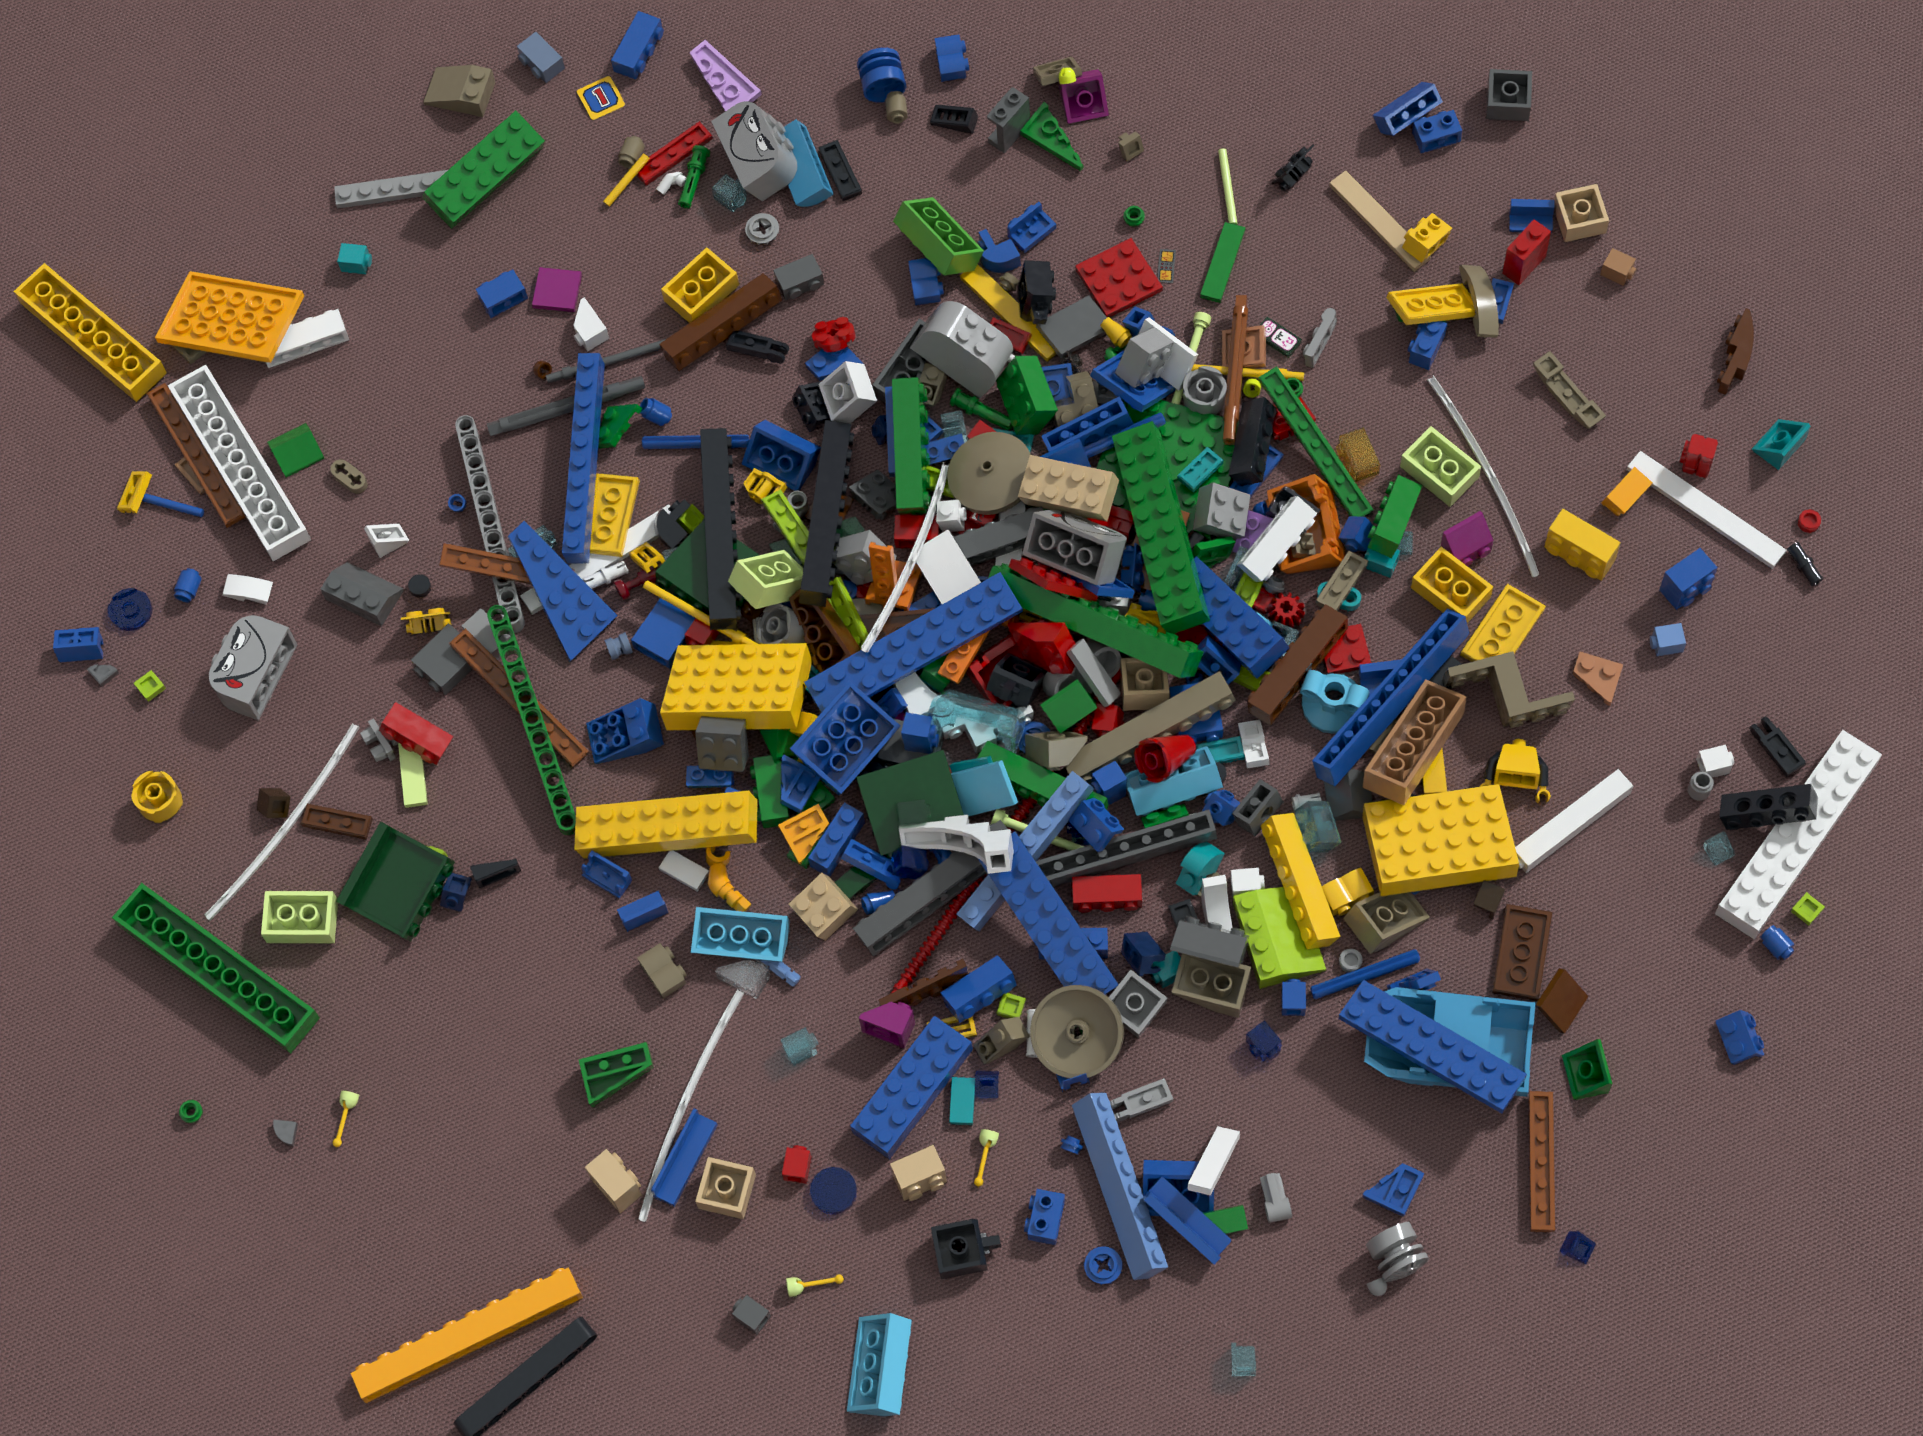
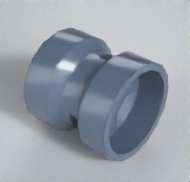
M625 632L619 634L615 639L609 638L604 640L612 661L618 659L622 654L628 655L633 653Z

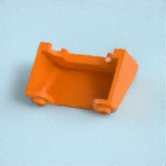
M1312 474L1267 490V507H1269L1274 495L1284 486H1287L1321 510L1313 518L1315 522L1306 532L1313 534L1316 554L1306 558H1293L1290 546L1286 551L1287 557L1278 564L1280 570L1286 574L1338 567L1346 555L1344 545L1338 539L1341 530L1335 499L1330 486L1316 474Z

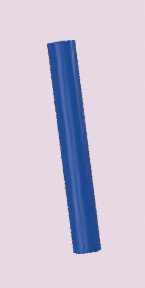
M145 493L142 499L143 502L198 517H203L204 509Z

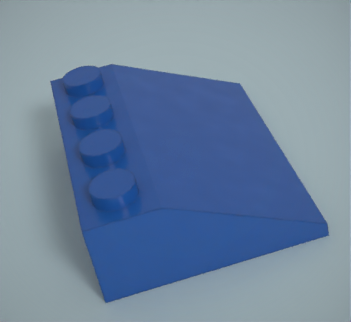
M849 681L793 744L790 750L837 795H840L900 728V725Z

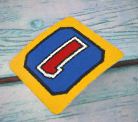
M610 76L577 90V94L592 120L625 105Z

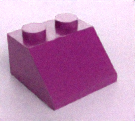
M1099 69L1082 72V75L1077 76L1076 81L1073 83L1060 84L1058 82L1068 124L1109 115L1103 77Z
M1481 511L1447 529L1442 535L1440 547H1443L1467 567L1472 564L1473 560L1478 557H1486L1492 550L1494 540Z
M889 1002L864 1012L859 1016L863 1033L901 1048H905L915 1026L913 1010H911L909 1005L898 1002V1004Z

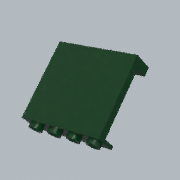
M703 520L655 572L656 583L660 588L669 591L677 598L709 615L705 521ZM739 540L733 544V549H737L738 560L759 556L758 553ZM741 594L740 601H736V607H741L746 601Z
M944 750L856 777L879 854H885L887 858L899 855L898 850L902 849L899 826L945 821V817L964 815Z
M380 821L336 902L411 942L419 934L423 919L430 914L434 899L441 894L442 885L446 877L448 878L452 874L455 861Z

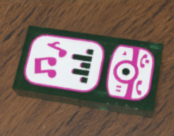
M1266 317L1259 325H1264L1266 328V343L1288 358L1302 343L1301 338L1269 317Z

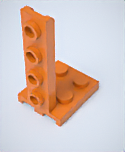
M870 542L869 554L873 582L870 584L865 602L868 605L870 603L881 604L884 608L907 562L895 560L893 546L888 545L885 547ZM917 564L914 565L894 607L909 611L923 573Z
M1018 614L1001 623V625L1007 627L1008 623H1019ZM989 631L950 652L940 667L938 674L959 684Z

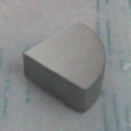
M93 665L87 669L102 687L119 674V671L111 665Z
M274 1119L273 1127L278 1138L285 1144L294 1147L298 1123Z

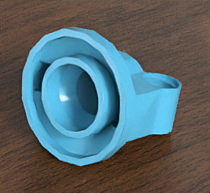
M1308 670L1300 689V693L1303 696L1302 710L1304 717L1312 727L1321 732L1336 734L1366 701L1370 692L1367 688L1357 685L1354 680L1345 675L1334 673L1324 675L1315 670ZM1331 690L1339 691L1344 696L1339 700H1331L1325 695V692Z

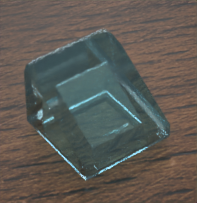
M1725 831L1704 842L1703 848L1714 865L1735 855Z

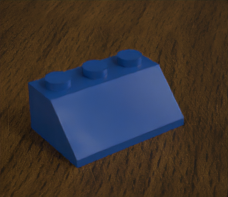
M764 420L753 428L742 465L752 470L755 468L761 472H768L776 479L786 483L788 488L800 491L815 467L821 447Z
M1144 1160L1143 1196L1161 1177H1164L1202 1213L1214 1211V1190L1211 1195L1188 1190V1183L1199 1161ZM1146 1203L1150 1216H1160Z

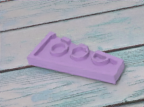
M706 40L690 52L692 60L724 111L740 102H754L762 95L758 87Z

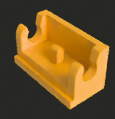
M1634 467L1601 504L1605 505L1616 516H1619L1621 513L1624 514L1653 482Z

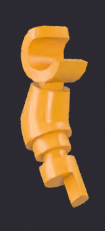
M706 847L705 859L706 863L710 866L708 876L710 891L716 897H721L723 900L727 899L726 903L736 911L746 912L750 908L751 903L738 890L734 891V887L728 879L726 866L730 861L731 851H726L722 857H716L712 854L715 851V847Z

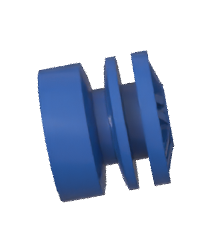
M876 48L858 58L857 67L863 93L867 100L885 102L888 93L892 91L905 92L907 86L899 53L896 50Z

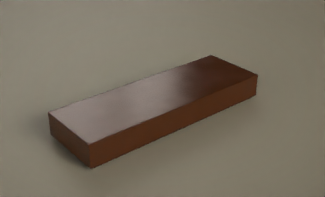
M307 803L301 825L306 828L367 840L373 818L372 816Z

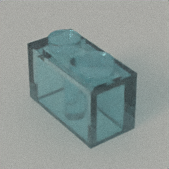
M1307 801L1294 811L1308 852H1329L1342 843L1328 801Z

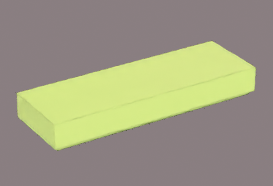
M398 743L404 806L409 808L428 805L423 759L417 753L405 750Z

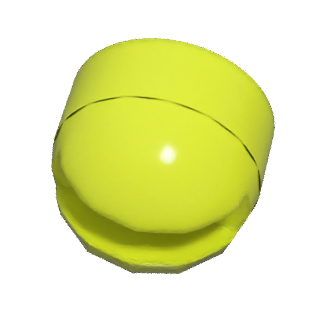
M1062 68L1059 72L1060 84H1069L1076 81L1073 69Z
M1248 379L1244 384L1243 392L1247 397H1257L1261 391V384L1257 379ZM1251 385L1255 386V390H1251Z

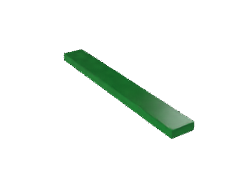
M1276 366L1258 377L1259 382L1349 516L1366 517L1372 513L1374 509L1278 367Z

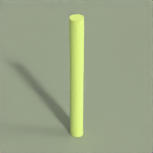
M1222 148L1218 150L1228 221L1231 224L1237 225L1227 150Z

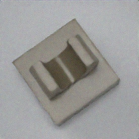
M1136 131L1130 135L1125 132L1118 137L1121 140L1118 143L1122 157L1127 162L1144 151L1141 137Z
M1303 532L1299 535L1301 537L1300 541L1294 547L1291 546L1293 558H1306L1316 554L1313 534Z

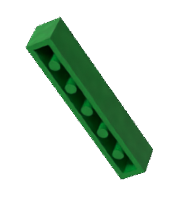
M988 740L977 757L991 756L993 762L1002 760L1013 789L1023 798L1028 799L1030 797L1036 800L1042 807L1066 779ZM1094 791L1086 799L1096 798L1104 804L1106 810L1108 808L1107 798Z

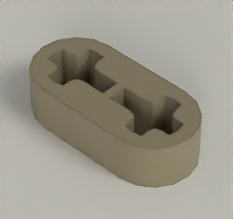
M345 460L333 462L330 470L336 481L355 494L366 490L368 483L363 473ZM337 469H345L347 474L338 473ZM353 478L356 481H360L361 484L354 485L351 479Z

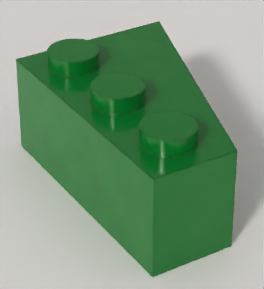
M647 1042L578 1059L591 1108L654 1069Z

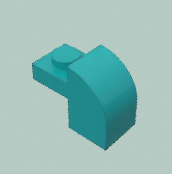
M1209 842L1197 844L1183 859L1180 865L1183 869L1175 884L1193 896L1197 895L1202 886V879L1206 878L1209 874L1216 873L1225 853Z

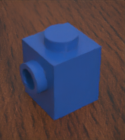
M1349 516L1338 539L1351 552L1367 551L1371 540L1367 536L1373 524L1366 517Z

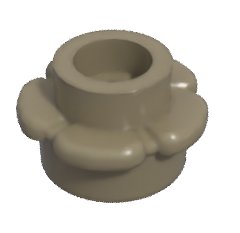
M1006 272L1003 276L999 277L1000 286L1007 292L1017 290L1016 286L1019 281L1015 276Z

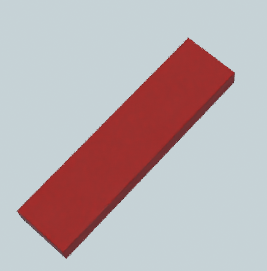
M699 121L649 156L650 159L637 173V177L647 186L693 153V146H704L713 139L712 134Z

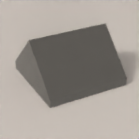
M1351 768L1336 786L1324 781L1329 821L1360 819L1363 816L1364 803L1373 802L1371 791L1363 788V771Z

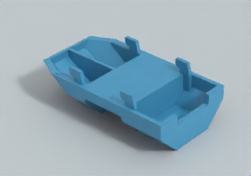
M1399 987L1384 991L1527 1074L1526 1079L1515 1096L1527 1097L1529 1092V1069L1535 1002ZM1366 1035L1364 1062L1387 1077L1409 1084L1455 1087Z

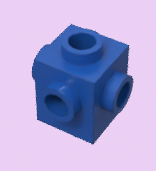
M1219 790L1208 794L1204 801L1206 805L1202 811L1210 810L1213 822L1226 826L1233 824L1235 819L1232 813L1240 802L1234 798L1231 792Z

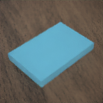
M1002 760L951 773L964 815L972 816L1018 803Z

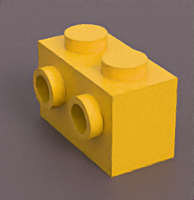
M1432 213L1426 219L1423 217L1417 223L1415 229L1410 228L1406 232L1402 248L1423 263L1446 242L1452 227Z

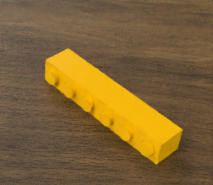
M1294 813L1272 815L1261 825L1262 834L1266 839L1278 877L1281 879L1286 898L1293 911V917L1299 927L1301 938L1307 950L1330 946L1341 936Z

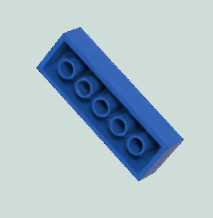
M1196 556L1194 561L1210 617L1209 622L1200 625L1258 679L1289 649L1287 643L1279 633Z
M934 1016L850 1125L852 1133L890 1160L972 1052V1042Z

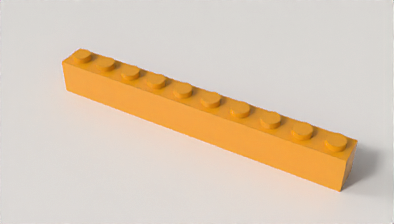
M569 1267L553 1271L551 1273L552 1276L544 1280L542 1278L536 1279L529 1284V1287L523 1290H513L508 1294V1297L502 1300H493L486 1304V1308L480 1311L472 1310L464 1315L465 1318L457 1322L456 1320L449 1321L443 1325L442 1329L436 1332L429 1331L423 1334L421 1339L416 1342H406L399 1347V1350L393 1353H383L377 1357L378 1360L370 1364L363 1363L355 1368L356 1371L352 1372L351 1376L361 1399L368 1403L582 1299L583 1296Z

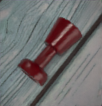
M650 566L651 571L648 573L643 569L640 570L636 578L626 583L621 579L614 581V586L623 601L627 600L630 597L629 591L641 584L643 586L647 580L653 584L656 583L655 571L657 567L653 568Z

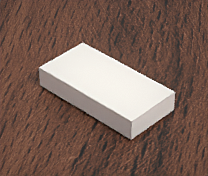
M673 850L668 852L658 867L663 873L697 892L709 875V870Z

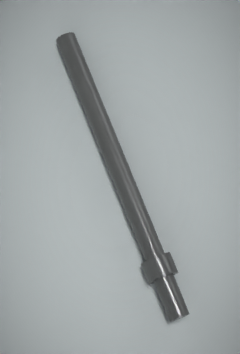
M666 339L602 359L605 366L654 352L661 349L659 344ZM570 366L563 367L561 371L546 375L547 382L551 383L564 378L565 380L572 379L577 374V366L571 368Z

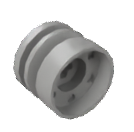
M1403 1222L1390 1227L1373 1237L1366 1244L1374 1260L1385 1258L1377 1267L1380 1272L1385 1271L1382 1275L1385 1282L1405 1278L1416 1272L1429 1260L1426 1252L1420 1253L1424 1249L1421 1244L1410 1246L1417 1238L1410 1222Z

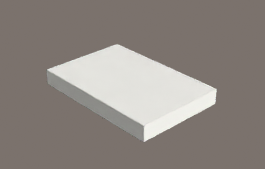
M1147 318L1144 320L1139 334L1155 327L1174 341L1171 348L1172 353L1163 365L1164 371L1160 377L1179 391L1183 389L1184 378L1191 371L1198 354L1151 318Z
M949 530L944 531L923 545L916 563L941 604L981 583Z

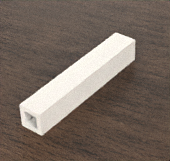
M1617 769L1517 845L1515 849L1519 861L1518 869L1522 868L1525 873L1529 872L1630 795L1633 788L1631 782Z

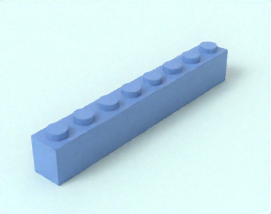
M1071 771L1019 836L1035 861L1038 860L1068 823L1069 818L1080 803L1086 800L1094 790L1090 784L1073 771ZM987 875L957 913L959 917L979 932L1005 901V898L989 875Z
M1090 1093L1074 1103L1072 1108L1133 1280L1149 1279L1168 1268L1165 1255L1153 1226L1149 1210L1143 1199L1141 1188L1107 1094Z

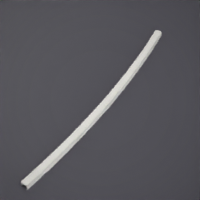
M1433 375V378L1427 379L1428 383L1452 416L1485 472L1516 536L1531 576H1538L1539 572L1527 541L1500 483L1471 431Z
M944 462L915 545L884 609L861 646L863 652H869L906 585L924 545L937 511V501L941 499L947 480L949 465H944Z
M352 723L314 784L279 831L235 883L204 914L208 920L211 921L234 897L286 836L305 811L307 803L310 804L359 730V726Z
M738 989L716 1026L679 1103L644 1198L638 1218L640 1221L646 1222L653 1201L651 1188L666 1162L676 1132L696 1085L719 1038L744 995V992L738 991Z

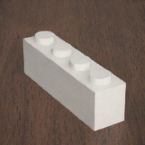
M329 310L322 315L306 318L293 325L290 324L272 362H266L268 368L348 341L349 337L339 310Z
M1291 497L1236 565L1255 582L1268 580L1274 572L1272 570L1277 563L1280 564L1287 557L1286 551L1290 546L1294 547L1300 541L1301 537L1299 535L1303 530H1308L1314 524L1315 520L1313 518L1317 513L1300 497Z

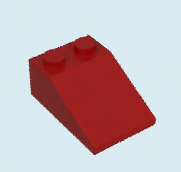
M1064 622L1007 624L1025 659L1052 674L1072 673L1075 665L1066 652L1076 643Z

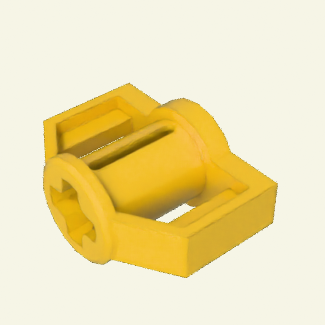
M755 468L743 483L749 497L758 504H762L761 499L767 497L773 487H777L774 492L781 489L783 493L788 488L786 483L776 479L770 473L761 472ZM757 478H759L760 480L754 489L749 491Z

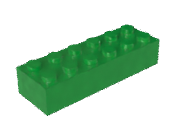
M515 110L424 191L422 199L452 229L543 148L545 140Z
M918 377L892 379L896 507L900 515H923L928 512L931 503V496L927 492V488L931 487V479L926 470V466H930V456L925 448V445H929V433L926 432L925 423H928V411L924 405V402L928 400L927 389H925L924 384H921Z

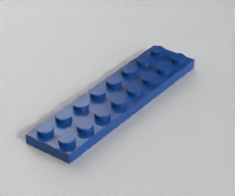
M1013 832L1011 836L1014 853L1011 871L990 873L988 875L1064 987L1070 985L1089 986L1106 995L1119 985L1022 840L1016 832ZM978 859L984 867V869L986 870V872L988 873L987 866L984 864L983 861Z
M1365 980L1362 981L1339 1014V1020L1501 1114L1526 1079L1527 1074Z

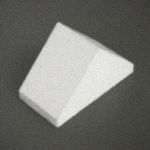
M400 524L367 525L364 528L380 558L407 544L409 541Z

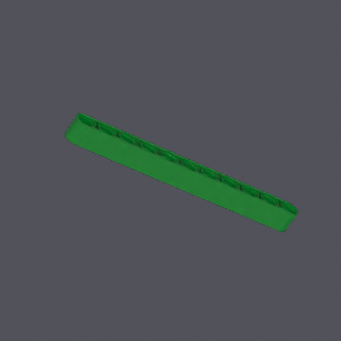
M494 605L488 610V621L558 829L564 835H572L575 833L576 815L508 613L503 606ZM496 614L504 615L501 621L496 622L492 620ZM503 634L511 636L507 642L499 640ZM514 654L518 656L514 662L506 661L509 655ZM516 675H523L525 677L520 683L513 681ZM529 695L532 698L528 703L520 702L521 697ZM530 716L538 717V721L534 724L528 723L527 719ZM538 736L546 738L544 743L539 745L534 743V739ZM544 757L552 758V762L549 765L540 763ZM552 777L559 779V783L555 786L547 784L548 780ZM558 798L567 800L565 805L561 807L556 806L554 803ZM565 819H572L574 821L572 826L567 828L561 824Z

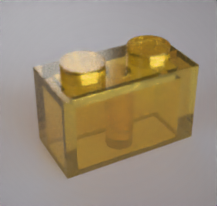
M1364 427L1339 436V442L1336 445L1338 455L1344 458L1346 462L1344 466L1355 482L1379 474L1380 463Z

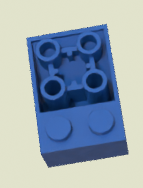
M641 698L586 723L595 764L647 753L664 745L656 705Z

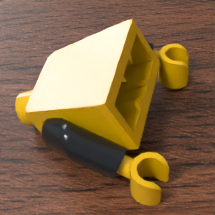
M1515 739L1512 744H1504L1502 751H1497L1487 761L1483 777L1485 782L1480 787L1489 786L1492 781H1494V785L1499 784L1536 790L1539 786V791L1535 795V801L1539 803V794L1546 796V803L1549 801L1551 795L1546 790V786H1549L1548 766L1541 756L1537 755L1536 748L1526 746L1525 740Z

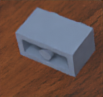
M534 32L517 45L518 59L524 66L528 65L531 68V72L537 79L541 78L547 83L565 69L562 57L537 32Z

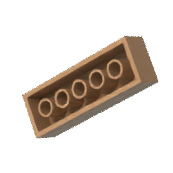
M1425 679L1364 770L1363 788L1405 805L1464 715L1466 696Z

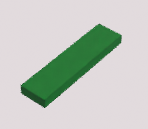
M1227 222L1224 223L1200 298L1221 303L1246 227Z

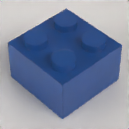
M1699 548L1664 573L1659 591L1676 610L1681 606L1687 607L1694 601V597L1699 594L1704 595L1712 588L1711 585L1715 579L1717 566Z

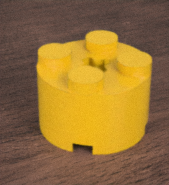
M147 771L141 774L132 786L131 797L133 803L146 819L155 823H161L173 817L183 804L180 789L172 777L165 772Z

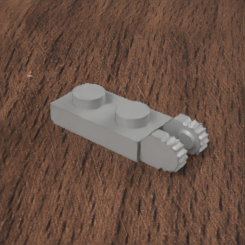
M1327 308L1322 313V323L1320 327L1315 328L1311 343L1307 344L1303 351L1305 366L1314 368L1337 323L1335 309Z
M1165 1078L1121 1094V1097L1111 1100L1110 1105L1112 1109L1122 1104L1125 1105L1126 1110L1114 1114L1116 1121L1119 1122L1128 1117L1132 1118L1173 1102V1097Z

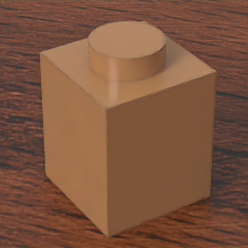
M1612 248L1603 263L1600 275L1624 286L1627 279L1632 280L1637 270L1634 267L1636 259Z

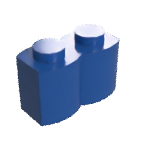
M959 34L935 38L941 82L966 78V71H969L968 58L964 59L963 53H966L965 41H960Z
M927 258L908 261L915 305L941 302L940 295L944 294L943 284L937 280V276H941V273Z

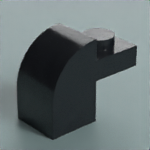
M685 499L681 502L676 500L668 508L669 514L664 509L659 510L654 520L655 534L669 550L673 549L688 534L676 522L691 506Z

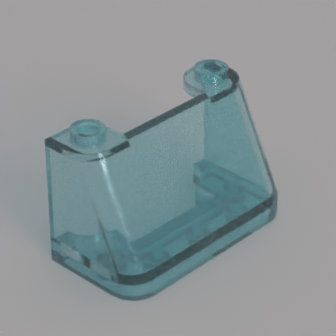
M946 690L932 700L928 711V716L933 717L934 725H937V733L939 734L941 729L947 725L954 727L957 717L997 728V740H1001L1004 743L1005 749L1015 754L1026 723L1025 714L1019 709L954 690Z

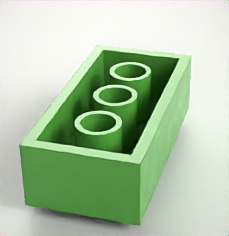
M933 197L903 201L893 220L900 231L912 241L914 246L918 247L944 276L974 271L984 252Z

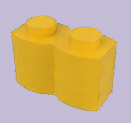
M1362 868L1355 869L1322 886L1333 916L1347 914L1355 903L1374 895V890Z

